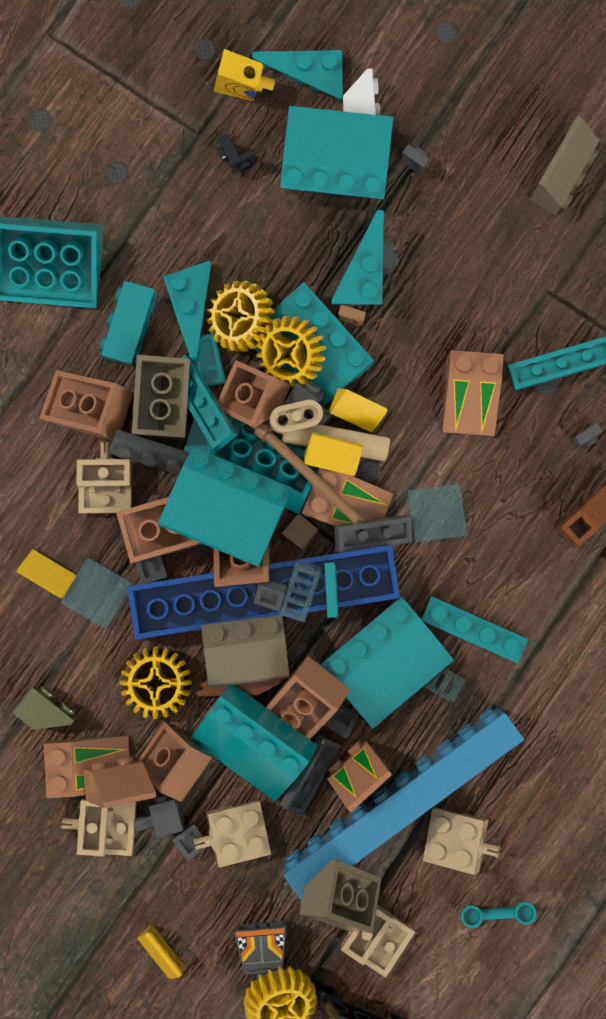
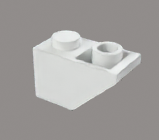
M366 69L343 95V111L380 115V104L375 103L374 94H378V78H373L372 69Z

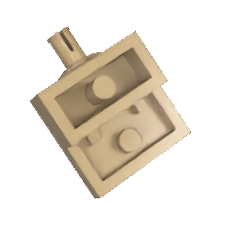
M100 442V458L95 460H77L78 513L80 514L116 513L132 508V461L130 459L111 458V454L108 453L111 442Z
M84 797L80 804L79 819L63 818L62 829L78 830L77 855L104 856L109 854L132 856L134 851V820H136L137 801L103 808L87 802L86 797Z
M259 800L206 811L209 835L193 839L195 850L209 846L212 847L219 868L271 855Z
M434 807L432 808L423 861L475 875L480 870L482 855L487 854L498 858L500 846L485 843L489 819Z
M377 904L373 934L349 931L341 943V951L363 966L364 964L368 965L386 978L414 935L415 929Z

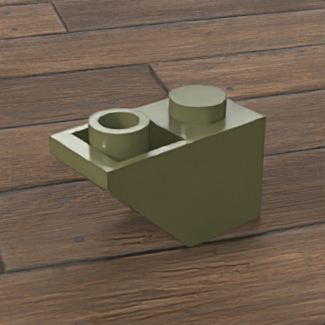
M46 686L32 687L13 711L14 715L33 730L72 725L79 719L74 714L76 712L75 709L65 702L59 703L54 699L55 694Z

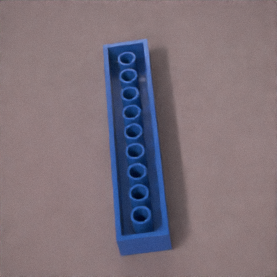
M392 545L270 564L269 580L287 586L280 611L254 604L259 583L215 587L214 573L127 586L135 640L202 629L201 625L276 615L289 616L327 610L324 563L334 562L336 564L338 608L400 598Z

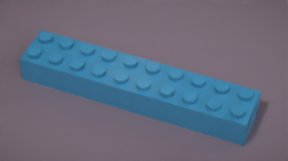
M492 708L487 709L480 714L479 718L481 720L473 726L469 723L457 732L459 734L458 737L452 741L449 739L443 741L436 747L437 752L432 756L425 755L415 762L416 767L408 773L405 770L393 779L395 783L387 789L385 786H382L371 795L373 799L368 803L364 804L362 802L346 819L338 818L329 825L330 830L322 836L320 833L316 834L307 842L309 846L301 852L296 849L285 858L287 862L284 863L283 876L300 900L303 896L304 886L332 859L353 866L521 743L524 738L506 713L498 708L494 710Z

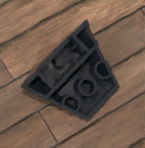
M312 978L311 982L314 984L315 994L324 1019H406L386 1010L384 1017L342 1000L338 998L336 988Z

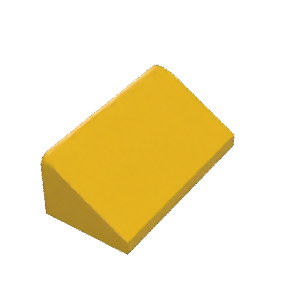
M338 388L328 413L372 433L386 415L388 409L350 390Z
M312 432L305 450L304 463L355 476L363 445Z
M32 549L16 571L59 598H65L78 577Z
M149 926L137 939L169 979L179 978L183 973L185 965L155 927Z

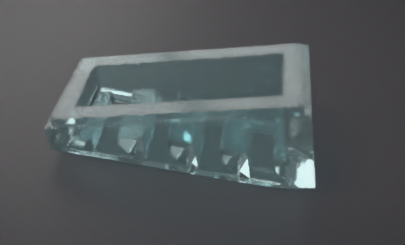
M296 560L279 611L280 615L305 622L321 574V567ZM298 572L312 575L313 579L298 575ZM295 581L310 586L309 590L294 585ZM294 592L306 596V600L293 597L291 593ZM288 602L302 606L303 610L300 611L288 607Z
M444 668L424 687L453 703L466 679ZM441 673L446 674L439 688L435 687ZM450 679H455L449 693L444 692Z

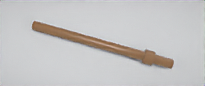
M263 422L256 428L252 427L255 430V434L262 441L266 440L350 521L355 524L361 519L362 516L273 433V429L266 422Z

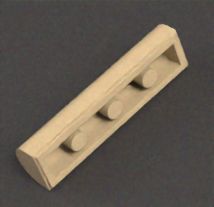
M320 424L312 428L282 434L283 443L305 447L308 445L312 432L363 445L361 457L384 462L390 445L388 437Z

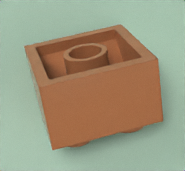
M235 360L218 403L225 414L256 428L270 418L275 408L283 406L291 385Z
M164 722L137 761L143 762L152 785L160 793L182 802L212 757L190 740V738Z
M133 756L117 758V763L108 764V761L94 762L91 764L92 768L83 769L86 801L107 808L156 798L155 789L143 762L133 760Z

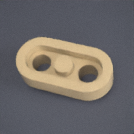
M314 400L291 403L275 408L270 415L269 423L271 428L279 434L300 431L318 425L323 417V410L321 405ZM304 411H311L313 418L306 419ZM285 417L287 424L280 425L278 418Z

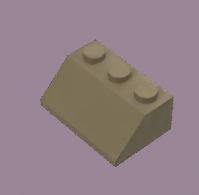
M577 116L530 198L532 202L556 215L561 207L566 210L574 196L570 194V191L574 185L579 187L586 175L582 171L586 163L592 165L599 153L595 148L600 140L583 118Z
M137 355L131 434L151 439L185 438L190 359Z
M282 615L201 625L209 688L290 678Z
M332 859L304 886L300 902V915L346 931L373 934L381 878L339 860Z

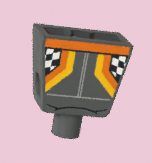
M286 920L236 924L234 931L244 974H256L258 980L259 974L266 975L269 969L272 972L277 971L279 966L283 969Z

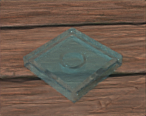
M460 483L407 491L415 543L467 535Z
M87 557L61 604L99 626L108 629L128 594L127 586H133L134 583Z

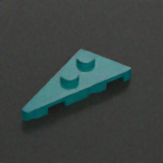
M342 50L252 52V59L262 63L264 68L268 70L272 68L298 84L307 85L313 91L318 93L321 91L334 97L335 101L343 102Z
M384 210L376 211L332 298V304L382 305Z
M210 261L163 276L192 361L197 360L200 350V336L202 326L204 325L206 298L209 293L208 285L210 273L212 272Z

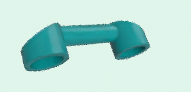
M525 901L516 903L514 907L479 909L477 906L469 904L462 909L460 918L463 924L469 928L478 927L482 920L515 918L523 925H529L536 919V910L532 904Z

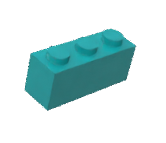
M124 281L122 288L119 287L115 295L117 306L115 312L110 313L107 326L110 327L107 337L104 336L100 344V351L105 360L131 368L136 367V358L140 354L157 298L154 289Z

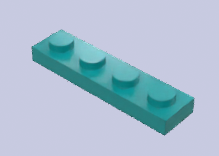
M606 337L507 365L513 390L517 391L606 365Z
M184 355L182 358L190 359L187 407L212 449L219 451L238 434L189 356Z
M432 596L421 617V620L425 623L515 663L519 662L528 641L527 638Z

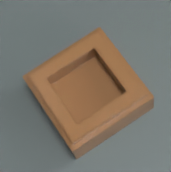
M341 304L338 319L361 327L366 312Z
M297 514L282 534L303 550L317 533L318 529L303 516Z

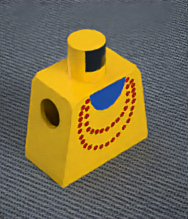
M224 49L213 91L253 101L257 91L272 95L275 79L261 75L264 66L262 63Z

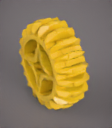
M233 281L232 285L224 284V291H216L218 298L210 299L214 304L213 309H207L212 314V317L206 321L212 324L209 331L215 334L213 339L221 343L223 348L235 352L239 350L247 352L249 348H258L256 346L257 341L263 343L259 337L260 333L267 334L264 327L268 324H273L270 316L276 312L274 309L269 308L273 301L267 298L268 293L255 283ZM241 314H243L247 317L237 318L235 317V315L241 316Z
M287 315L282 317V320L280 318L274 319L272 325L268 324L264 327L267 334L260 333L259 335L263 343L259 342L256 346L262 352L257 353L256 357L263 359L259 367H266L268 369L266 374L274 375L273 377L291 384L294 388L298 382L301 385H305L308 379L313 380L317 377L316 372L321 371L323 368L319 362H323L326 359L320 352L325 350L326 346L319 344L323 336H316L314 334L318 327L313 326L309 328L310 320H303L301 322L299 316L291 319ZM282 332H293L296 335H298L299 338L293 340L289 336H285ZM288 363L293 368L297 367L300 372L290 371L283 365Z
M159 647L153 648V655L150 654L148 648L143 649L144 658L139 653H135L133 656L137 663L128 660L126 665L131 668V671L122 670L121 672L122 675L128 677V680L120 681V685H128V689L122 691L121 694L122 696L130 694L132 697L126 701V704L131 705L135 701L137 705L133 711L137 713L141 707L144 708L143 717L145 718L148 717L150 710L153 711L154 719L159 717V710L162 711L163 716L166 718L169 716L168 707L176 713L179 709L175 702L184 705L186 701L181 697V694L189 696L191 691L184 688V685H191L192 680H184L183 677L191 672L189 669L183 672L180 667L186 664V661L182 660L177 664L175 660L179 654L174 653L169 658L168 648L163 650L162 655H159ZM152 661L150 675L146 678L136 679L141 666L146 662ZM160 662L171 667L176 678L166 677L162 673ZM155 675L162 682H168L158 686L157 691L153 688L154 685L151 686L150 683H144L154 679ZM136 687L147 689L152 703L144 700L139 695ZM177 687L171 700L160 704L162 690L164 688Z
M279 966L278 970L273 972L269 969L268 974H259V979L252 980L251 986L246 989L244 997L246 1017L248 1019H309V1015L315 1013L314 1007L317 1005L314 984L307 973L303 974L300 968L293 970L289 966L286 970H283Z

